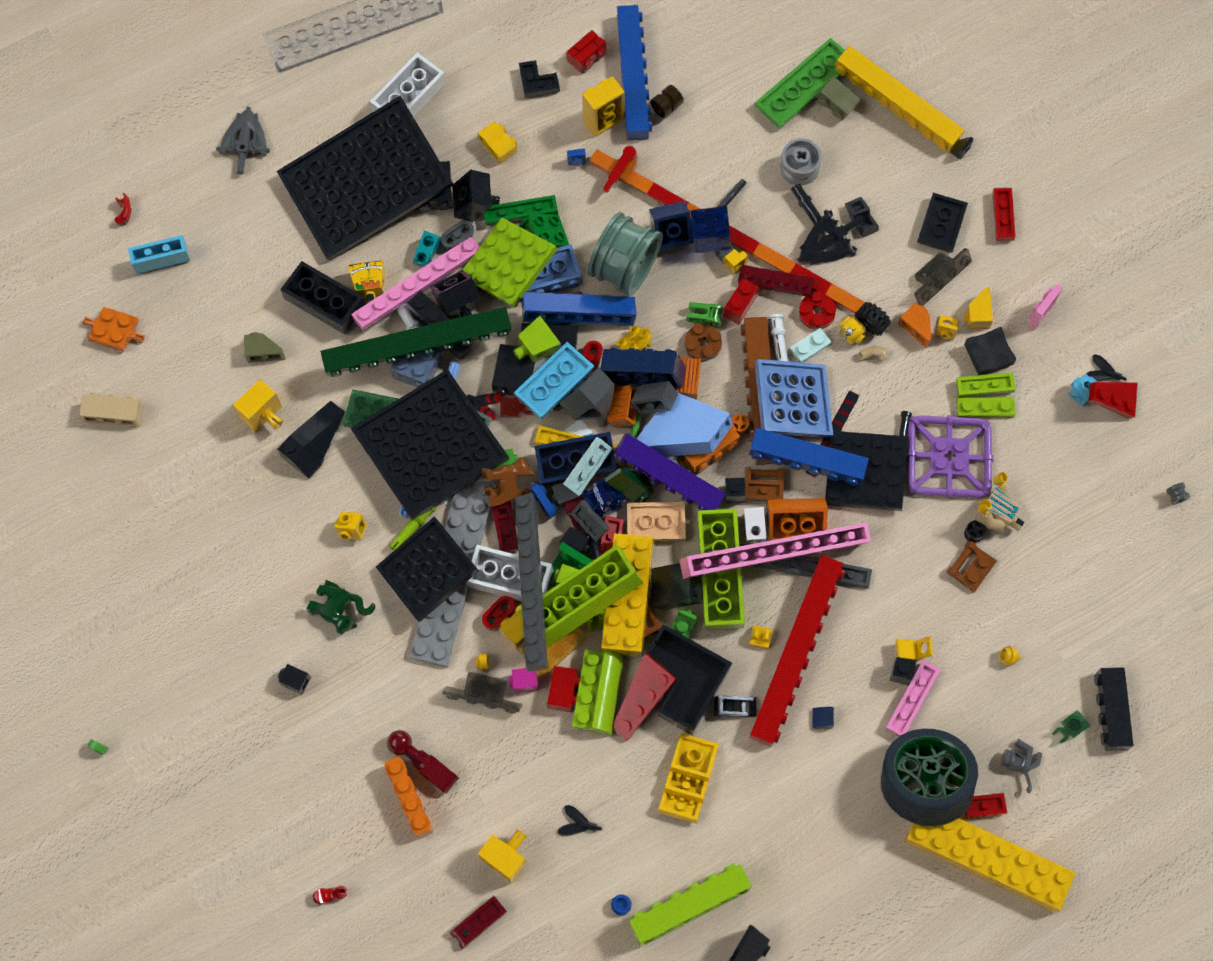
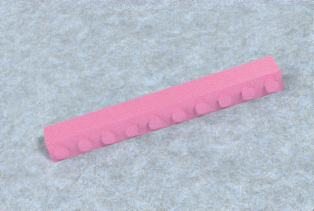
M861 523L687 556L679 559L683 579L862 545L871 542L867 523Z

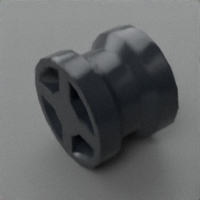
M976 520L969 522L964 530L965 539L973 543L979 542L986 531L984 524Z

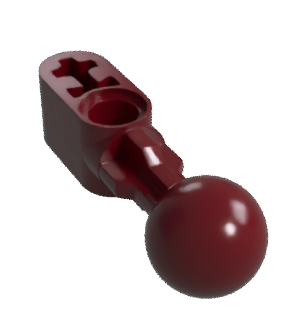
M395 730L388 736V750L397 756L406 755L411 760V764L417 768V771L443 793L447 794L458 781L459 777L434 756L428 755L423 750H417L412 745V738L408 732Z

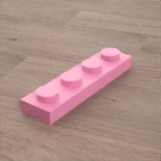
M925 660L921 662L887 724L886 730L897 736L908 731L941 669Z

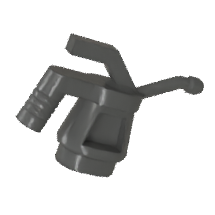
M1018 738L1014 745L1023 750L1025 756L1014 749H1005L1001 766L1006 767L1007 770L1025 774L1028 784L1026 791L1031 793L1032 784L1028 772L1040 765L1042 753L1037 752L1035 762L1031 764L1033 747Z

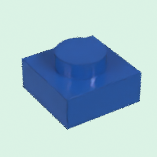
M585 148L567 150L568 165L580 166L585 164Z

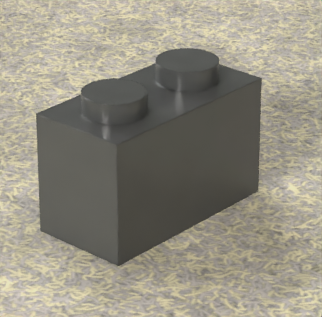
M669 381L639 385L631 403L639 415L671 411L678 393Z

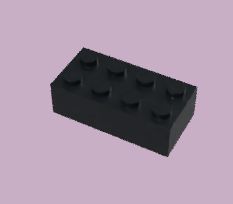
M303 261L299 263L280 289L285 300L343 334H346L355 322L351 314L366 305L363 296Z

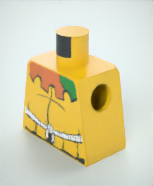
M383 260L348 264L355 291L363 296V298L365 297V304H368L376 296L384 293L385 266Z

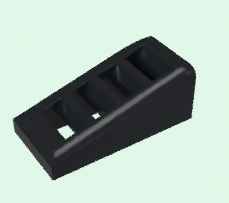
M718 695L714 697V717H756V697ZM730 702H732V711H730ZM738 702H740L741 712H738ZM746 702H749V712H746Z

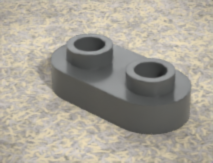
M463 220L444 232L441 236L442 247L450 250L469 237H473V224Z

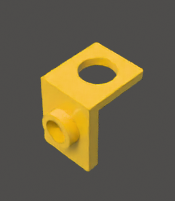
M940 315L935 336L954 340L958 331V319ZM949 321L952 325L944 324L943 322Z
M931 636L919 640L899 638L895 640L897 657L919 661L933 656ZM926 642L927 651L926 653H923L922 647L923 644Z

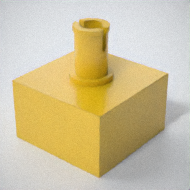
M261 379L233 404L239 418L255 433L266 422L274 430L279 428L277 425L281 427L283 424V420L275 414L282 408L279 398Z
M516 829L510 840L504 843L492 834L478 852V856L481 861L513 884L527 865L526 859L517 852V849L528 836L522 833L521 830Z

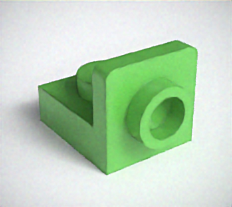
M679 609L671 629L689 638L697 622V616L689 609Z

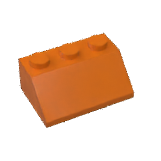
M825 498L767 500L768 540L772 541L827 530L828 507Z

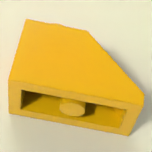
M985 287L969 304L967 310L964 311L963 318L964 323H967V329H989L991 327L993 315L990 287Z

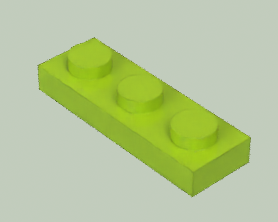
M1013 372L956 378L958 398L1015 393L1016 391Z
M1014 397L957 398L956 400L957 417L1014 418L1016 415Z

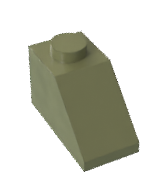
M252 332L249 335H244L245 357L248 363L285 360L283 349L263 333Z

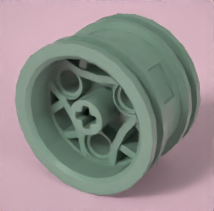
M618 212L609 221L597 241L589 261L588 275L591 277L596 276V279L600 282L607 280L616 285L618 291H625L626 295L633 296L645 281L656 260L662 244V232H655L652 227L645 229L635 224L632 217H625L624 213Z

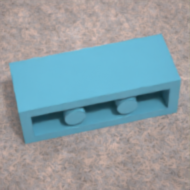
M183 235L128 248L131 265L136 274L191 261L188 246Z

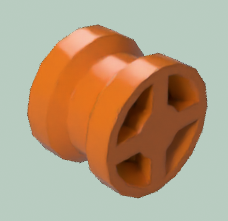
M744 414L734 415L731 419L732 427L740 437L744 436L749 429V419Z

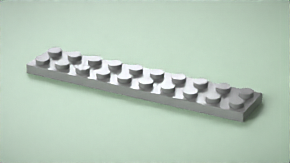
M476 480L455 493L445 529L471 561L476 546H481L491 510L487 503L490 496L484 495V487L490 486L495 488L497 487L496 483ZM466 583L420 623L418 622L409 655L410 659L448 668L469 591Z

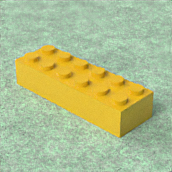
M614 533L613 547L617 544L620 546L642 579L643 584L606 608L601 649L603 652L606 650L620 655L642 657L654 539L651 536Z

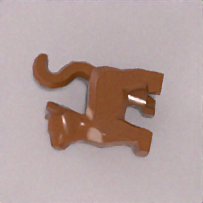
M519 457L512 465H502L494 470L482 468L483 478L497 480V487H484V495L490 496L487 502L488 506L493 507L508 501H514L515 497L531 493L529 487L534 483L540 485L539 482H531L526 485L522 492L519 491L516 477L535 475L530 470V466L524 457Z

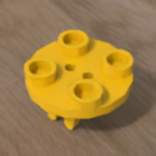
M634 325L623 338L616 342V346L621 350H628L629 348L642 350L646 346L650 348L652 346L650 342L652 333L647 327Z

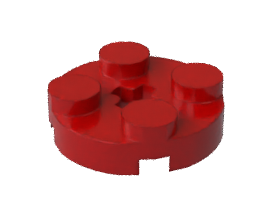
M815 291L811 294V297H804L799 307V317L801 322L808 328L825 329L834 321L837 308L829 296L822 294L820 291ZM814 308H820L821 314H814Z

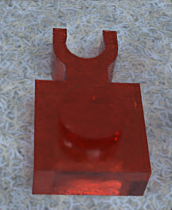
M501 397L500 417L519 418V412L525 415H532V411H527L525 409L526 406L520 403L518 398Z

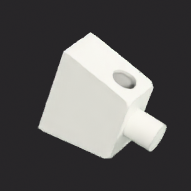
M764 507L745 508L742 515L745 544L751 545L765 542ZM752 531L758 532V535H753Z

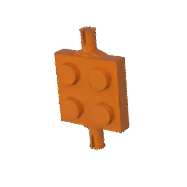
M103 307L96 320L88 317L83 319L84 325L92 327L88 336L89 341L124 352L127 344L132 339L141 343L145 339V335L135 333V328L139 322L138 317Z

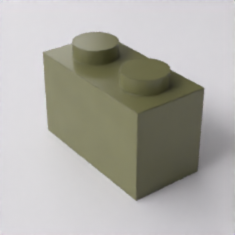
M834 76L816 96L821 105L828 107L834 116L842 120L850 114L861 100Z

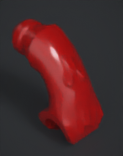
M122 193L123 199L115 198L118 204L123 207L119 216L114 219L117 225L128 222L131 216L130 200L125 193Z
M345 886L327 889L320 888L314 892L313 900L316 904L342 900L347 896L348 890Z

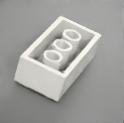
M416 53L370 100L372 112L401 95L414 117L446 84L444 72L422 55Z
M477 545L472 562L479 572L466 582L467 586L498 596H508L522 602L519 555ZM540 561L542 592L545 594L551 580L553 567L550 563Z

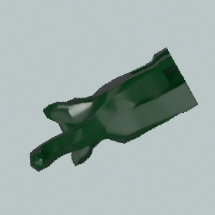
M326 580L325 585H319L316 591L317 595L328 597L325 604L310 601L306 608L310 615L313 616L317 613L326 622L333 624L336 632L342 635L352 627L357 628L358 626L351 617L342 615L351 601L355 602L356 610L364 616L374 612L375 604L372 603L368 608H364L363 600L358 594L350 593L345 589H341L337 584Z

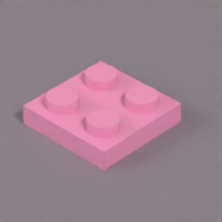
M1056 284L1053 289L1049 288L1041 302L1039 301L1029 317L1031 319L1028 325L1030 328L1035 330L1055 304L1063 289L1061 286Z

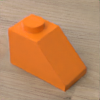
M915 302L900 317L898 325L927 348L931 341L930 314L924 306L918 305Z

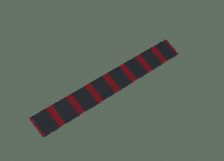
M849 390L832 421L833 431L842 430L860 395ZM823 438L820 445L830 448L831 438ZM806 471V472H805V473H807V474H809V475H811V476H813V477H815V478H816V476H817V475H812V474H810L809 471Z

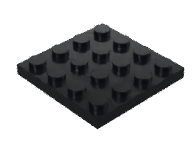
M833 431L830 448L869 459L861 485L853 486L843 480L835 481L827 478L826 504L902 511L908 436Z
M435 516L376 566L377 570L419 623L479 572L478 568Z

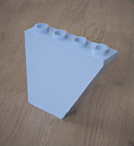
M678 393L671 411L654 413L653 418L644 426L643 431L636 439L665 457L713 453L733 426L730 413Z

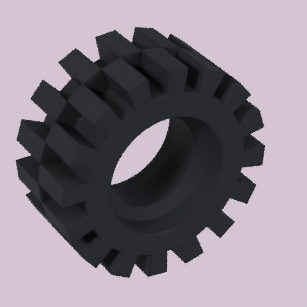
M865 302L855 313V317L866 327L867 332H871L873 335L876 334V336L882 335L891 324L890 317L886 315L885 311L881 310V307L878 308L876 304L872 305L871 302Z

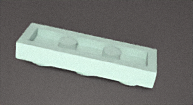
M596 437L563 485L579 496L612 451V448L602 439Z

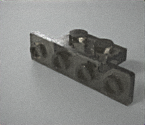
M964 248L954 258L939 252L914 275L916 281L924 284L914 293L918 305L924 306L972 262L969 249Z
M469 672L467 675L465 690L446 686L442 692L443 695H447L448 699H464L469 704L481 703L485 704L487 708L497 709L498 707L512 714L520 712L523 705L522 703L504 700L508 680Z

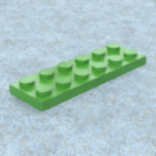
M832 38L828 39L757 100L755 107L781 129L816 98L820 90L833 76L836 79L841 77L834 67L837 59L845 50Z

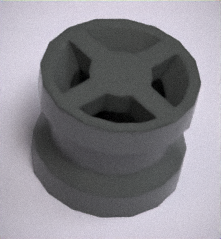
M1184 482L1166 489L1167 494L1171 496L1172 505L1179 504L1190 498L1189 493L1185 491L1186 486Z

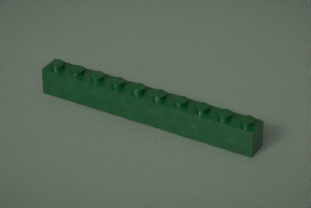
M501 307L321 350L320 353L327 376L337 377L341 376L342 372L345 371L350 373L358 372L361 370V367L375 368L382 362L391 364L398 362V359L403 357L405 359H412L416 357V354L420 353L429 355L441 348L443 351L454 348L453 345L457 344L467 346L472 344V341L478 339L479 342L490 340V337L495 335L504 337L509 335V332H512L507 307Z

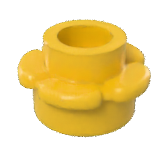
M480 652L479 657L475 658L476 668H480V671L484 672V670H489L490 667L489 656Z

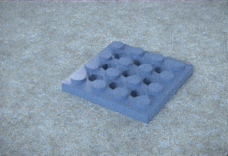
M757 359L754 362L761 429L781 435L831 438L833 436L825 365ZM771 376H775L778 379V383H774ZM789 377L795 380V385L789 382ZM806 378L812 382V386L806 383ZM774 393L780 397V401L774 399ZM790 395H794L797 398V403L791 400ZM808 396L814 400V404L808 401ZM775 411L782 415V419L776 417ZM793 412L799 416V420L793 418ZM809 414H813L816 417V422L810 419Z

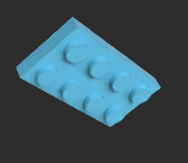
M566 342L514 392V396L542 420L594 370V365Z

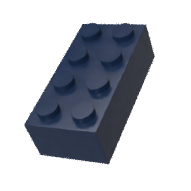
M613 347L603 350L600 369L614 385L639 386L669 381L674 388H683L686 366L677 351L666 349L665 351H657L655 349L638 350L636 348L621 350Z
M600 433L534 446L541 484L548 486L565 482L596 437L608 444L612 451L593 477L612 474L618 470L615 454L613 453L614 447L611 433Z

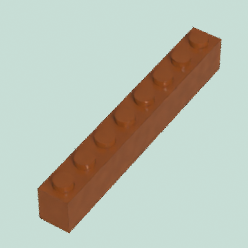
M767 317L744 318L743 325H740L741 336H744L745 342H742V353H746V359H743L744 371L747 370L748 377H745V388H749L746 401L747 406L751 408V412H748L749 423H752V430L749 431L750 441L753 440L756 428L761 429L754 362L757 359L771 360ZM755 459L756 465L773 464L771 463V461L766 459Z

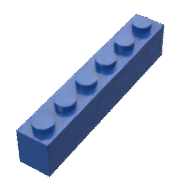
M524 292L522 299L523 322H533L541 316L545 323L634 326L637 315L635 297Z
M759 428L755 430L749 455L754 459H766L775 465H788L794 470L803 469L809 471L812 475H825L828 479L835 481L843 480L853 486L861 485L869 459Z

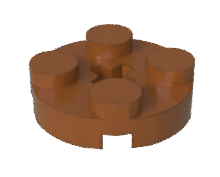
M695 324L685 336L684 344L689 356L693 359H701V361L715 358L720 353L722 347L721 333L711 325ZM705 339L708 345L700 346L699 340Z

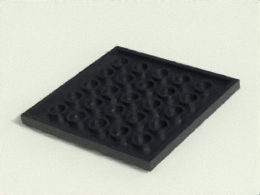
M448 369L351 428V431L411 520H414L483 477L482 468L494 470L510 460Z

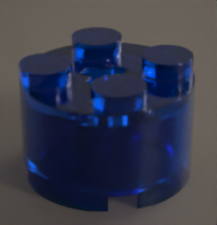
M605 479L592 484L593 489L590 491L585 489L582 492L584 500L600 517H604L611 510L612 512L619 511L623 508L622 504L626 501V496L609 485Z

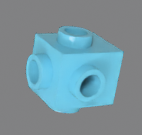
M1087 374L1082 378L1077 377L1072 382V389L1069 392V395L1082 407L1088 402L1090 383L1097 382Z

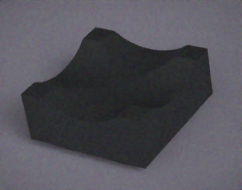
M1002 327L995 328L982 335L967 338L964 343L978 375H986L1012 366L1016 361V357L1006 341Z

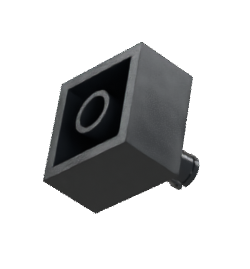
M470 169L452 186L454 218L474 222L489 210L492 205L500 203V200H496L500 199L499 196L491 195L490 174Z

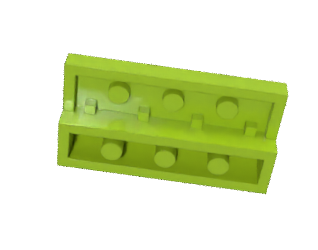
M585 649L572 728L612 736V726L615 719L624 663L622 655L606 650L601 652Z

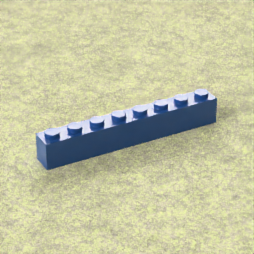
M638 5L617 6L622 84L625 91L627 141L649 139V132H652V121H648V116H651L650 105H647L646 100H649V89L645 90V85H648V75L644 74L647 64L646 58L642 56V53H645V42L641 43V38H644V29L640 27L643 18L642 12L638 10Z

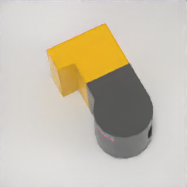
M723 237L716 241L715 255L733 274L741 269L742 265L747 264L748 255L744 251L738 253L731 246L729 239Z

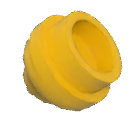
M1007 646L1001 649L999 659L1004 665L1011 666L1018 662L1021 656L1015 647Z

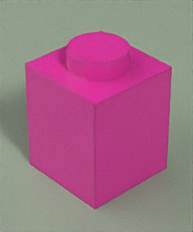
M526 668L512 669V676L508 677L509 686L514 688V693L538 691L536 671L528 672Z

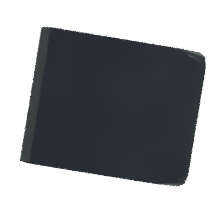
M974 138L960 139L950 153L962 159L971 148Z

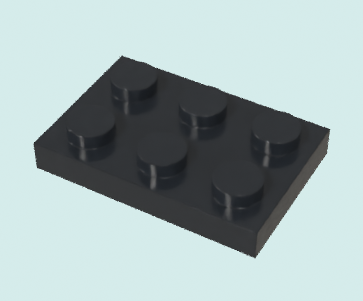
M933 192L917 243L953 253L968 203Z

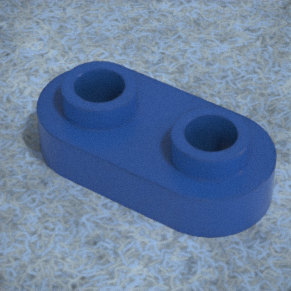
M537 483L531 485L529 489L536 496V501L546 516L551 519L557 515V506L546 497L547 491L545 487Z

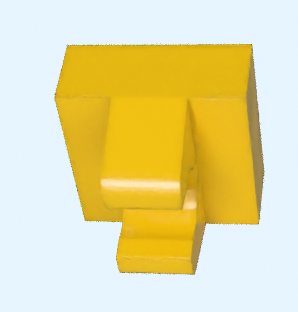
M753 625L749 646L768 650L772 629Z

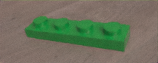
M555 195L492 205L484 213L486 226L496 225L501 218L514 222L523 220L528 214H558Z

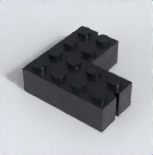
M663 624L654 638V643H651L646 653L677 679L661 705L658 717L672 725L677 722L678 728L693 736L728 675L732 662Z

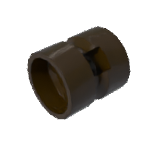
M671 84L664 88L661 94H657L650 100L652 109L663 119L673 112L672 109H677L684 103V98L680 91Z

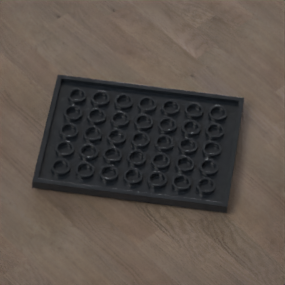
M401 95L276 171L328 261L454 185Z

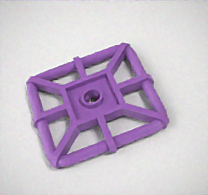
M921 415L912 416L909 419L906 458H908L907 482L911 493L946 496L947 498L988 497L991 494L992 462L994 461V456L992 455V431L988 420L953 417V415H947V417ZM921 423L946 424V438L934 437ZM952 425L979 426L966 439L952 438ZM915 428L930 442V452L915 451ZM984 431V455H969V443ZM951 453L954 458L948 461V458L944 457V455ZM915 459H929L930 471L915 483ZM969 462H984V485L969 472ZM933 475L946 476V488H926L920 486ZM952 476L965 477L977 490L953 489Z

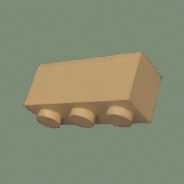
M98 393L83 394L79 416L84 422L140 427L144 406L138 398L133 396L120 398L112 394L108 396H101Z

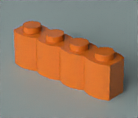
M399 756L386 761L385 771L393 782V789L401 800L402 810L409 819V825L414 835L421 839L432 834V823L425 814L424 805L417 795L416 787L409 777L404 761Z

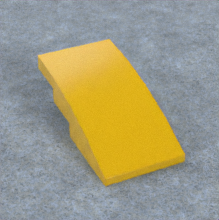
M680 733L658 813L697 824L719 747L718 743Z

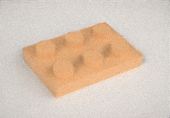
M685 502L627 503V534L651 536L654 542L686 541Z

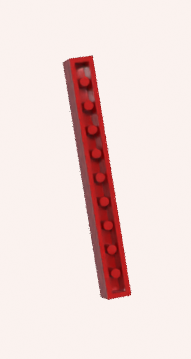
M821 554L749 736L750 739L772 747L773 742L778 743L781 732L778 731L780 724L785 725L788 713H785L787 706L792 707L796 697L792 693L795 687L799 689L803 679L799 675L802 669H807L810 661L807 658L808 652L814 651L817 643L814 637L816 633H821L824 625L821 619L823 615H828L831 605H828V601L830 598L834 599L838 589L835 587L836 581H841L845 570L841 569L843 566L842 562Z

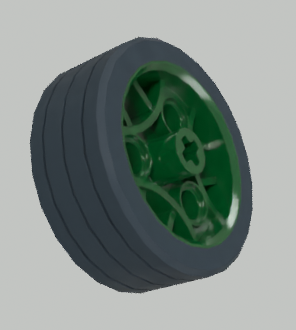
M922 728L911 730L900 735L887 749L881 773V790L890 808L909 822L923 826L948 824L959 819L971 805L978 779V764L972 751L958 737L937 729ZM951 783L957 786L958 788L947 786V784Z

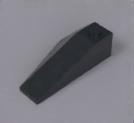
M329 401L279 446L277 450L280 456L310 479L322 466L326 452L331 446V441L341 424L345 411L332 401Z
M750 924L729 961H758L761 956L765 957L771 946L768 945L770 939Z

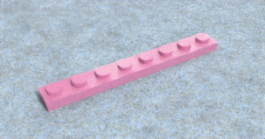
M469 237L352 313V319L364 331L408 302L420 290L423 292L469 262L480 246L472 237Z

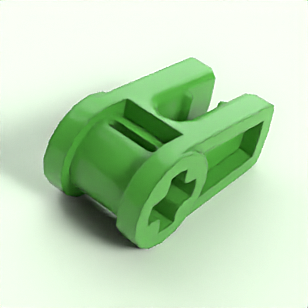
M689 302V311L694 313H687V322L707 324L714 328L721 326L720 317L724 311L721 305Z

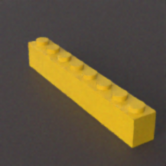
M851 45L837 59L834 69L841 76H845L853 85L863 89L868 96L878 100L883 107L890 109L896 117L905 120L911 128L917 129L926 139L932 140L941 150L949 153L961 139L965 131L962 127Z

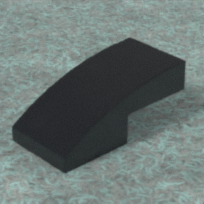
M862 197L845 203V207L852 220L859 215H862L864 221L856 226L862 238L879 231V225L871 216L870 208Z

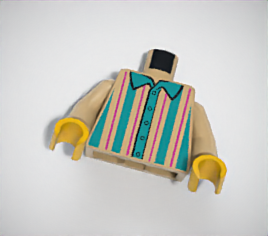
M1001 472L993 479L994 484L998 485V487H995L987 499L979 502V513L975 520L986 525L988 529H993L1000 533H1004L1008 526L1019 531L1025 522L1015 516L1020 506L1009 496L1007 486L1004 485V483L1008 482V475L1005 472Z

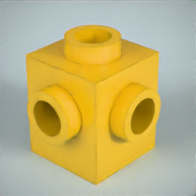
M340 512L338 519L335 521L334 528L340 539L361 541L367 528V523L360 513Z

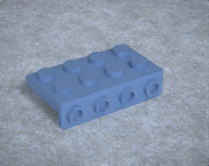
M572 244L558 248L557 252L527 290V293H556L563 288H574L583 283V276L580 272Z

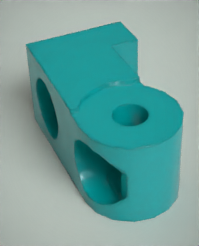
M424 230L413 258V264L424 267L432 262L433 256H435L437 249L441 245L439 235Z

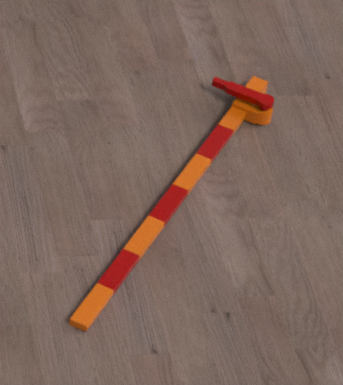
M626 146L618 161L598 149L595 150L590 158L591 165L609 174L608 181L603 187L605 193H608L614 183L616 184L619 180L663 205L685 201L690 211L691 221L721 238L729 239L733 245L781 272L813 277L815 279L814 291H820L822 294L829 296L835 303L849 311L856 313L865 303L720 219H712L709 213L635 172L638 157L633 146Z

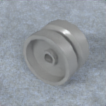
M805 138L794 139L788 142L783 149L780 161V173L787 182L793 185L800 183L803 186L812 183L817 178L822 160L821 150L818 145Z

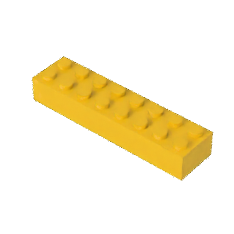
M960 818L939 826H923L912 823L904 841L917 849L1054 913L1061 911L1076 874L1074 871Z

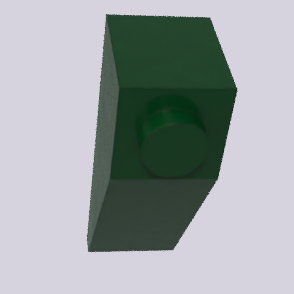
M619 468L604 478L609 485L631 501L643 503L655 492L645 473L641 475L636 471Z

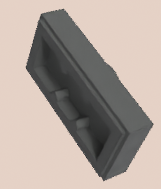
M582 500L570 513L595 542L599 541L610 528L585 500Z

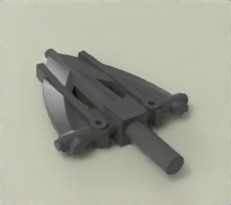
M246 107V110L241 114H236V119L226 131L221 145L216 147V151L219 154L230 152L231 155H234L237 152L238 164L236 173L239 175L244 174L245 159L249 157V153H252V155L261 153V155L266 156L270 152V149L266 147V139L262 126L258 121V113L254 115L251 107ZM252 130V132L254 133L253 140L250 141V132ZM240 131V136H239V141H238V140H236V135H237V133Z

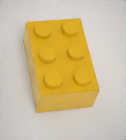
M613 76L603 79L598 85L588 88L582 94L583 122L595 137L625 119V91Z

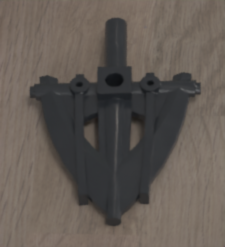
M824 210V215L811 229L804 244L799 247L801 253L797 259L798 262H810L809 264L812 265L816 262L840 259L850 254L855 256L857 249L851 246L850 238L847 239L845 236L848 234V231L864 221L862 215L857 216L844 226H838L837 223L839 221L834 220L832 217V210ZM823 232L828 233L827 236L817 242L820 234ZM835 243V248L831 251H822Z

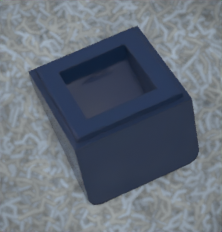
M834 707L812 708V728L832 729L834 726Z

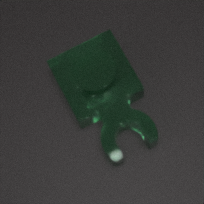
M1076 710L1061 722L1064 728H1056L1052 734L1062 733L1063 739L1059 741L1062 744L1067 741L1069 734L1074 739L1091 725Z

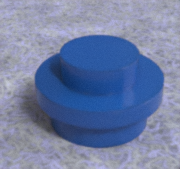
M623 894L615 896L611 902L613 912L620 916L628 914L632 907L630 898Z

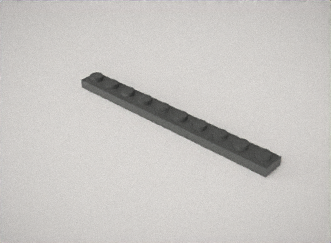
M533 492L515 497L525 663L528 672L548 668L536 496Z

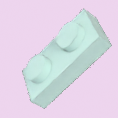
M819 328L790 347V351L799 363H804L830 346L831 341L823 330Z

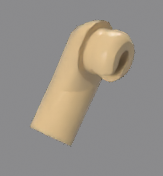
M871 346L859 351V355L862 360L874 355L878 356V360L884 361L888 358V351L882 347Z

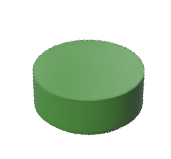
M90 739L88 743L89 748L104 755L108 750L107 746L96 740Z

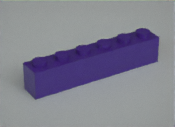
M628 433L624 434L613 452L617 455L616 459L625 465L627 462L632 464L634 471L641 475L643 472L650 475L649 480L656 484L663 483L666 485L665 489L674 495L677 492L682 495L681 499L689 504L694 502L699 505L697 509L700 511L716 510L726 494Z

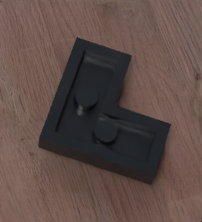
M536 60L519 63L525 97L560 92L557 73L539 75Z

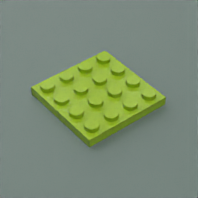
M501 218L463 268V271L472 277L477 288L515 308L523 297L524 292H527L558 248L550 242Z

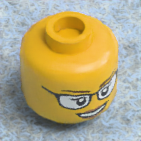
M847 317L838 326L840 328L838 331L839 335L848 344H854L855 342L859 344L866 337L864 335L866 327L856 317Z

